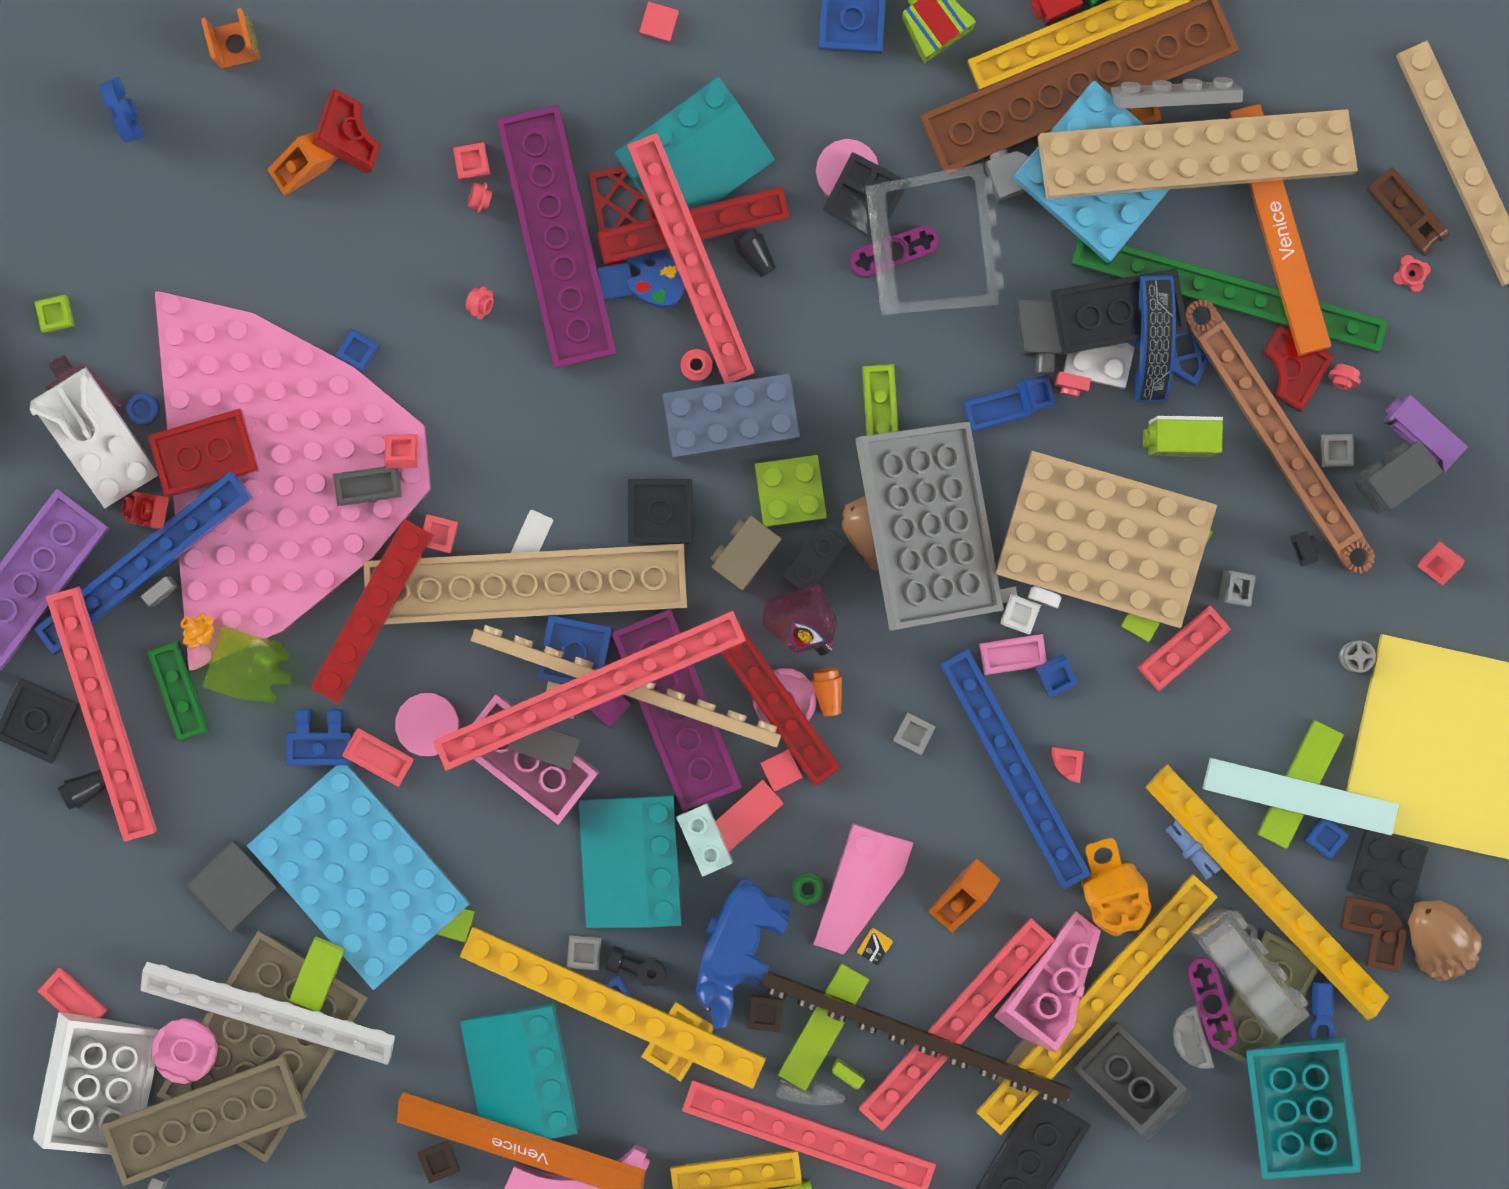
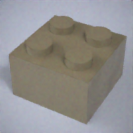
M752 516L747 521L741 517L730 532L734 537L728 546L722 543L710 558L715 562L711 568L742 592L782 540Z

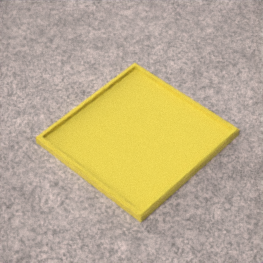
M1380 634L1376 661L1373 665L1346 791L1399 804L1393 834L1509 859V662Z

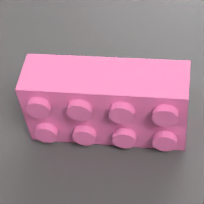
M495 694L474 723L514 705L500 694ZM509 744L474 759L558 825L600 773L577 754L574 757L571 769L567 770L508 749Z

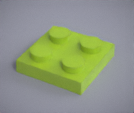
M818 455L755 464L762 520L765 527L827 519Z

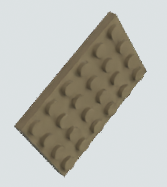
M261 929L258 930L225 984L250 993H259L264 997L280 1002H289L294 1006L313 1011L289 1001L306 957ZM335 975L320 1012L340 1020L354 1022L369 996ZM208 1011L202 1023L209 1027L216 1038L218 1052L215 1064L210 1072L198 1081L181 1084L166 1079L157 1096L167 1100L285 1055L302 1103L304 1104L337 1049ZM291 1123L236 1145L267 1163Z

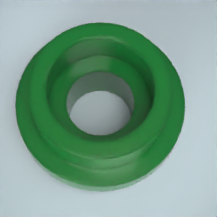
M803 873L793 881L792 894L799 903L812 905L817 903L823 896V882L817 875ZM811 883L814 886V891L808 895L804 894L801 890L803 884Z

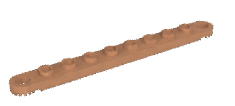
M1207 300L1192 302L1185 309L1189 331L1336 557L1350 573L1359 574L1368 571L1375 562L1373 549L1364 538L1358 525L1226 322L1223 321L1216 307ZM1201 307L1207 310L1209 320L1205 325L1196 324L1192 319L1195 308ZM1356 548L1361 549L1366 556L1364 564L1360 567L1354 566L1349 560L1350 552Z

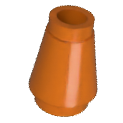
M831 667L813 671L814 679L811 680L822 710V715L834 716L841 714L842 675H839L838 668Z

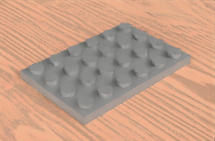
M970 421L855 438L889 630L1003 611L998 575L995 574L996 564Z

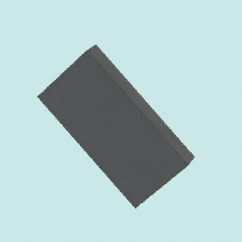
M384 466L333 474L337 506L402 497L398 468L386 469Z
M545 728L510 743L508 749L570 770L581 739Z

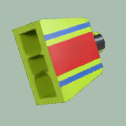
M907 0L911 6L903 11L902 21L924 64L973 30L976 23L974 18L955 0Z

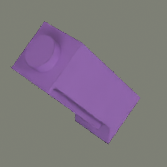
M1411 395L1404 397L1402 400L1397 397L1385 410L1388 415L1382 422L1384 424L1387 422L1392 423L1389 427L1405 441L1408 440L1410 444L1421 441L1443 470L1441 474H1444L1468 448L1466 444Z

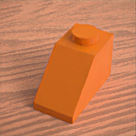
M316 131L298 137L267 169L284 196L289 195L328 170L338 159L312 144Z
M976 858L959 874L928 912L953 933L987 901L1001 879Z

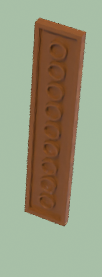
M1193 0L920 115V120L944 176L989 158L993 153L1005 149L1008 150L1034 139L1040 133L1050 132L1094 80L1109 94L1110 87H1121V84L1124 82L1152 85V82L1156 80L1171 81L1237 53L1239 48L1219 1Z

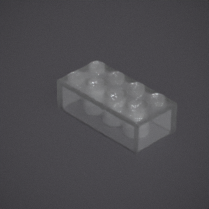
M1218 907L1189 929V932L1264 1029L1274 1037L1281 1039L1310 1016L1305 1009L1309 1004L1297 989L1294 990L1291 986H1287L1285 981L1288 979V976L1277 963L1274 964L1271 960L1268 961L1264 955L1268 951L1257 937L1253 938L1252 935L1246 933L1244 929L1248 925L1237 911L1233 912L1231 909L1226 910Z

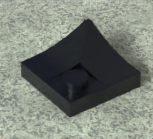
M852 152L822 210L871 239L878 241L909 181Z

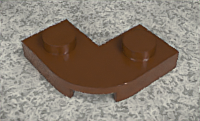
M1346 896L1340 928L1371 934L1365 965L1399 973L1406 940V930L1403 928L1397 913L1391 907L1382 903Z

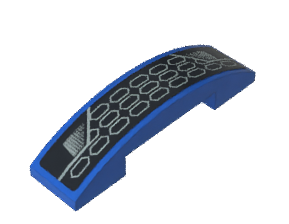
M1172 275L1140 276L1139 309L1142 311L1139 370H1136L1134 401H1167L1171 387L1175 355L1176 307L1174 279Z

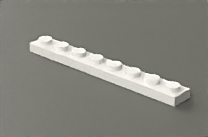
M146 962L142 971L141 991L383 1064L388 1065L391 1058L395 1036L387 1034L382 1030H374L357 1025L349 1020H340L319 1011H310L294 1006L289 1002H280L264 997L259 993H250L225 983H217L201 978L195 974L183 973L170 969L165 965Z

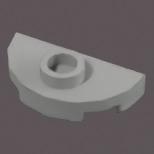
M1194 1005L1184 1010L1176 1019L1173 1028V1044L1179 1056L1188 1064L1200 1069L1214 1068L1197 1005Z

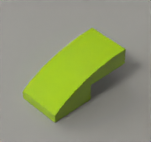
M316 936L303 963L289 1001L320 1012L346 948Z

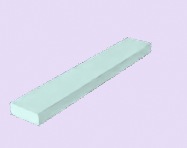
M1213 758L1209 759L1202 788L1391 836L1399 804Z

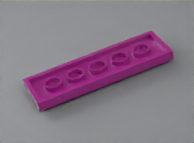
M669 609L614 631L612 636L621 659L674 637L681 632L672 610ZM690 665L652 682L655 684L653 690L666 694L668 688L685 694L684 701L696 704L697 700L700 699L708 702L694 665ZM638 700L682 812L742 788L718 727Z

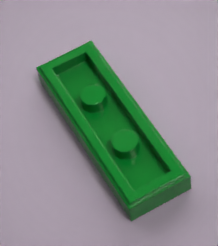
M175 641L147 651L177 742L210 732L180 642Z

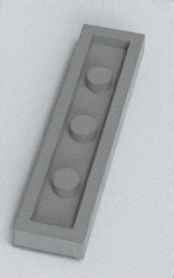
M1227 77L1214 78L1213 82L1185 79L1183 83L1172 84L1169 81L1156 80L1152 82V85L1124 82L1121 84V87H1110L1113 103L1119 109L1237 103L1243 101V89L1233 82V79Z

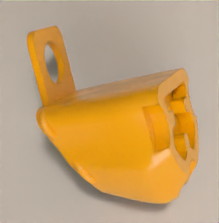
M1113 838L1088 844L1085 847L1091 875L1081 880V887L1084 890L1086 902L1091 909L1094 923L1103 931L1113 936H1120L1125 932L1141 929L1151 910L1146 880L1137 871L1134 864L1121 863L1117 843ZM1103 847L1109 848L1112 851V857L1108 862L1098 863L1094 860V854L1098 849Z

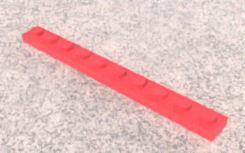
M731 611L433 740V743L445 771H448L744 643L746 639L734 612Z

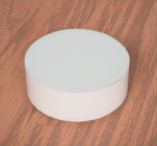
M1035 586L1031 587L1028 598L1057 609L1061 601L1060 595Z

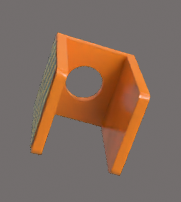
M242 8L237 9L239 22L216 28L206 17L201 18L210 57L221 70L261 60L252 20ZM234 35L241 36L245 41L244 49L239 53H232L227 49V41Z

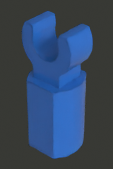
M1312 981L1311 1014L1314 1015V1020L1309 1025L1310 1036L1317 1038L1318 1027L1326 1025L1327 1036L1334 1038L1335 1026L1330 1021V1016H1333L1334 985L1329 981Z

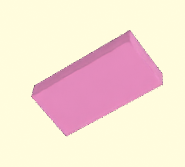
M1043 634L979 643L983 675L1035 668L1047 662Z

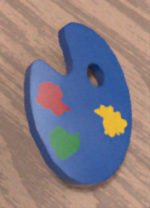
M659 250L624 259L629 265L634 266L641 272L639 276L630 277L626 280L627 287L638 299L659 308L671 307L681 301L684 296L685 287L674 260L668 254ZM651 260L655 265L649 267L645 264V261Z

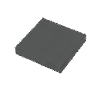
M235 840L186 885L230 932L279 887Z

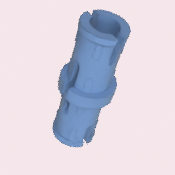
M1177 820L1174 821L1175 823L1169 825L1165 832L1183 850V857L1185 859L1189 858L1203 874L1204 878L1208 880L1213 876V872L1216 874L1221 869V866L1202 848L1203 845L1199 841L1197 842Z

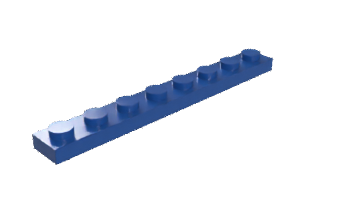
M230 471L166 522L163 530H156L81 591L92 626L253 498L235 472ZM51 615L34 630L52 655H56L62 651V646Z
M969 649L940 664L942 670L1061 889L1065 890L1091 875L1089 869Z

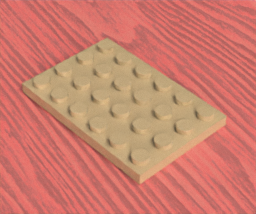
M1031 451L995 574L1181 628L1217 505Z

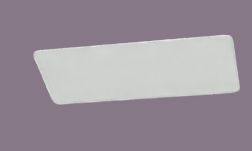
M530 510L511 553L539 552L553 519Z

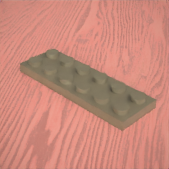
M284 1055L101 1125V1129L124 1187L306 1118L307 1113Z

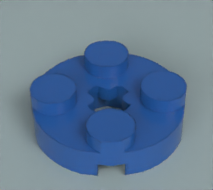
M115 77L100 84L106 108H110L113 116L111 120L122 140L128 143L145 137L137 119L134 120V117L139 116L132 98L126 100L124 97L126 90L120 77Z

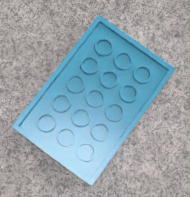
M336 765L247 845L330 942L346 948L343 954L344 958L372 990L379 987L471 904L350 765Z

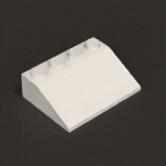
M59 1012L33 1139L43 1149L111 1155L101 1125L147 1107L155 1070V1062L153 1061L151 1051L153 1040L160 1029L104 1018H92V1016Z

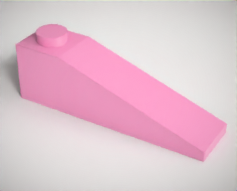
M852 823L813 945L843 955L904 874L914 842Z
M1077 911L1073 912L1054 937L1055 941L1031 966L994 1017L1017 1036L1056 1052L1075 1025L1076 1011L1080 998H1082L1085 987L1083 986L1088 969L1093 961L1101 930Z

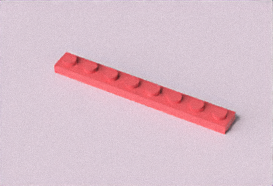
M658 133L628 144L627 148L723 383H732L755 373Z
M80 586L46 596L48 606L123 841L153 834L157 831Z
M1030 917L927 1032L962 1044L1055 939ZM915 1044L858 1107L859 1110L884 1131L947 1061L948 1056L940 1053L937 1054V1057L926 1055L918 1051L920 1045Z
M692 1079L682 1108L683 1112L906 1189H928L936 1163L695 1079Z

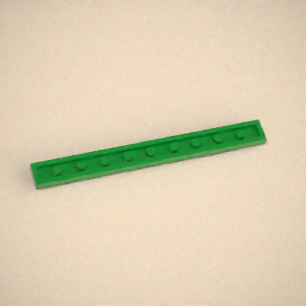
M1079 238L1077 240L1070 266L1116 279L1177 268L1182 298L1192 301L1207 300L1216 308L1290 329L1278 289L1125 245L1110 262L1106 263ZM1318 301L1331 341L1376 354L1380 352L1388 321Z

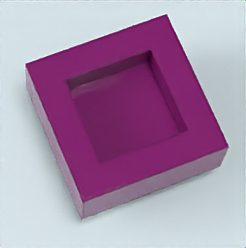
M621 695L590 710L610 728L632 704Z

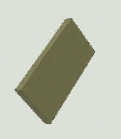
M1264 929L1227 1001L1237 1030V1041L1231 1048L1219 1051L1248 1065L1246 1050L1280 1045L1319 970L1297 946ZM1224 1014L1216 1022L1218 1033L1213 1035L1214 1040H1220L1222 1045L1228 1044L1227 1038L1232 1036L1230 1030L1225 1031L1223 1029L1221 1021H1228L1227 1015Z

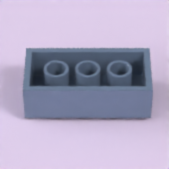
M790 373L662 394L673 460L800 439Z

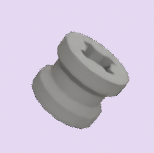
M1351 641L1341 648L1339 660L1344 669L1349 672L1362 673L1373 667L1376 661V653L1372 645L1366 641Z

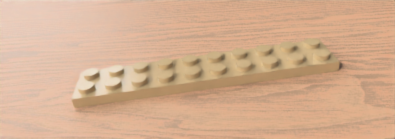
M1348 109L1040 133L1038 136L1046 200L1353 175L1358 171Z
M684 544L421 558L384 625L687 608ZM381 560L363 561L365 588Z

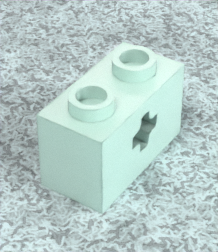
M708 803L676 817L702 877L733 863Z

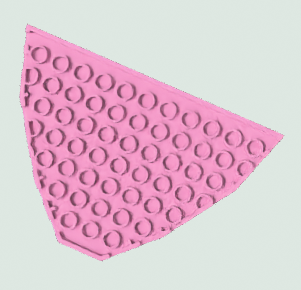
M159 291L155 292L167 430L240 408L243 411L260 470L238 477L253 498L179 556L184 618H198L201 613H204L207 617L211 616L214 619L211 625L214 628V633L209 643L203 646L198 645L195 649L187 645L190 671L200 669L214 661L284 632L297 619L320 603L360 568L364 567L363 561H371L375 558L383 545L399 529L403 520L409 517L413 509L429 493L431 483L425 425L356 368L254 313ZM418 434V468H398L402 497L337 506L333 474L384 467L386 435ZM212 485L173 496L175 515Z

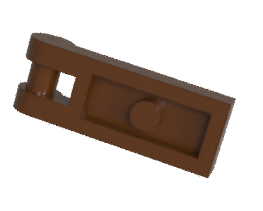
M1393 167L1366 189L1422 256H1426L1431 252L1432 246L1437 241L1442 242L1449 236L1446 227ZM1424 223L1429 228V232L1425 236L1418 230Z

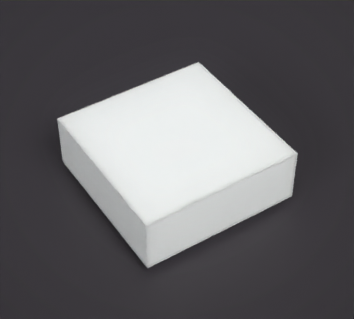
M1010 594L999 624L1030 635L1041 605Z

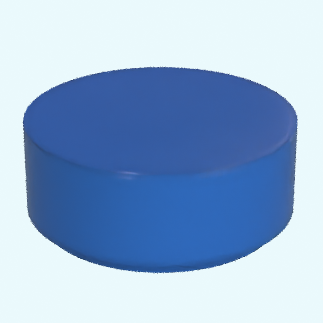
M134 394L126 403L128 418L138 425L152 424L159 416V403L149 394Z

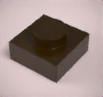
M751 995L748 1029L780 1032L783 999Z
M449 1139L418 1152V1157L429 1184L460 1171V1166Z

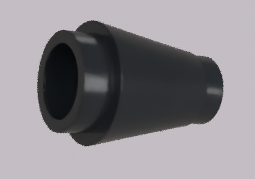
M753 228L734 241L737 246L736 252L759 274L760 278L777 268L763 234H759L756 228Z
M101 770L64 780V784L59 786L58 790L67 808L71 810L75 807L81 808L106 788V784Z

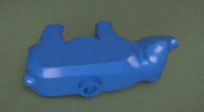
M741 878L737 886L730 890L718 917L712 915L705 930V933L710 936L701 956L695 994L699 1003L711 1015L713 1030L728 1025L733 1008V988L739 983L750 984L757 989L760 982H763L769 965L754 956L761 937L760 928L775 931L782 937L788 924L787 918L791 909L789 902L779 897L765 896L760 887L747 878Z

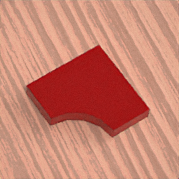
M334 88L329 92L312 144L368 174L373 170L381 144L370 136L363 125L361 117L362 103Z
M1280 325L1277 326L1262 351L1272 361L1277 372V386L1273 396L1299 412H1302L1335 357L1325 350L1298 356L1291 330Z

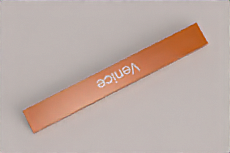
M1261 104L1233 110L1228 113L1229 119L1264 116ZM1280 180L1248 183L1298 356L1328 349L1331 347V342L1284 182Z
M403 1092L399 1098L397 1123L601 1189H643L646 1172L644 1169Z

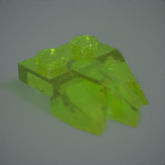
M224 625L202 687L241 700L276 703V695L271 691V686L274 684L292 685V674L278 668L279 662L288 660L290 655L279 642Z

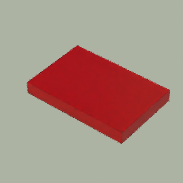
M240 408L147 436L164 495L168 498L213 485L230 471L235 472L238 477L260 471L243 411Z

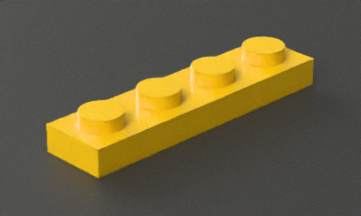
M796 1150L670 1167L673 1189H767L802 1184L799 1155Z

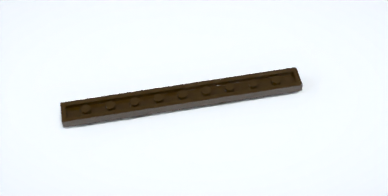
M771 971L767 972L762 984L769 987L767 993L785 999L786 995H790L799 999L797 1004L804 1008L815 1011L818 1006L829 1010L827 1016L841 1022H846L847 1018L859 1022L858 1028L869 1033L876 1034L878 1029L888 1033V1039L895 1043L906 1046L907 1041L920 1045L918 1051L926 1055L937 1057V1054L940 1053L950 1057L949 1063L960 1068L967 1069L968 1064L979 1068V1074L986 1078L997 1081L1000 1076L1011 1080L1009 1086L1026 1093H1028L1029 1088L1042 1092L1040 1098L1051 1103L1059 1104L1060 1100L1068 1102L1072 1089L1068 1085Z

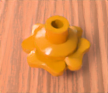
M201 613L198 618L194 617L191 619L190 617H185L181 622V627L184 629L183 635L185 636L183 644L195 649L198 645L203 646L209 643L214 633V628L211 626L214 619L211 616L207 617L204 613Z

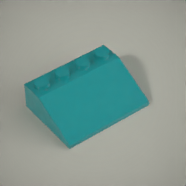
M719 77L615 152L617 161L649 202L627 145L658 133L688 209L720 202L775 161L760 135Z
M675 794L579 800L586 928L681 926L682 913Z
M555 1002L460 1020L479 1117L547 1139L578 1133L579 1122Z
M1346 1037L1311 1039L1246 1050L1262 1180L1361 1172L1362 1164Z

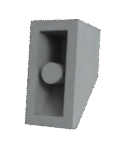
M1007 149L991 154L989 156L990 160L986 162L984 169L996 202L1025 193L1026 191L1011 178L1029 156L1018 151L1008 153Z

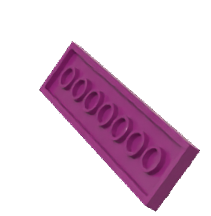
M559 105L496 119L554 369L617 355Z

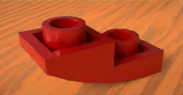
M132 491L129 497H125L123 501L122 516H125L124 523L163 530L169 498Z

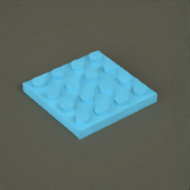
M1094 80L1050 132L1140 126L1144 124L1126 108L1119 109L1113 103V97ZM1039 146L1011 178L1106 263L1115 257L1169 191L1158 190L1046 200Z

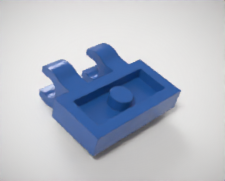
M298 709V711H295L296 732L286 733L287 766L353 764L352 761L342 756L352 738V732H343V709H330L327 711L328 732H311V709Z

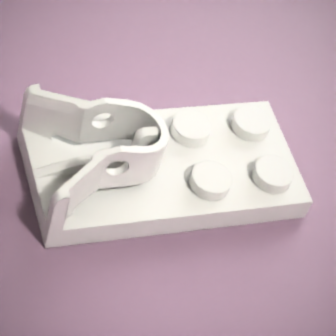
M86 367L31 401L30 411L32 415L37 414L104 508H107L159 475L151 459Z

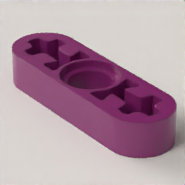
M920 226L861 247L852 254L850 268L856 276L868 278L930 256L939 245V235L930 226ZM921 233H924L926 237L933 238V241L929 244V249L919 245L912 249L915 255H909V246L904 240L905 238H910V244L917 242L920 239ZM891 243L901 245L904 250L903 257L897 261L890 260L885 254L886 247ZM880 248V257L885 264L884 266H879V260L870 263V270L865 271L863 267L856 266V263L860 260V255L864 254L866 259L875 257L876 252L874 249Z
M1204 958L1197 959L1190 964L1188 977L1209 1043L1214 1048L1227 1050L1236 1043L1237 1030L1217 967L1212 961ZM1199 964H1203L1205 968H1211L1212 974L1208 975L1209 985L1216 982L1218 990H1207L1201 995L1199 994L1198 987H1204L1202 979L1194 977V972L1198 971ZM1211 994L1217 995L1222 1001L1221 1010L1215 1014L1208 1013L1203 1006L1204 999ZM1224 1014L1227 1015L1228 1021H1221L1225 1031L1230 1030L1232 1036L1227 1038L1228 1044L1222 1045L1220 1040H1214L1213 1035L1218 1033L1216 1023L1209 1026L1208 1018L1216 1019Z

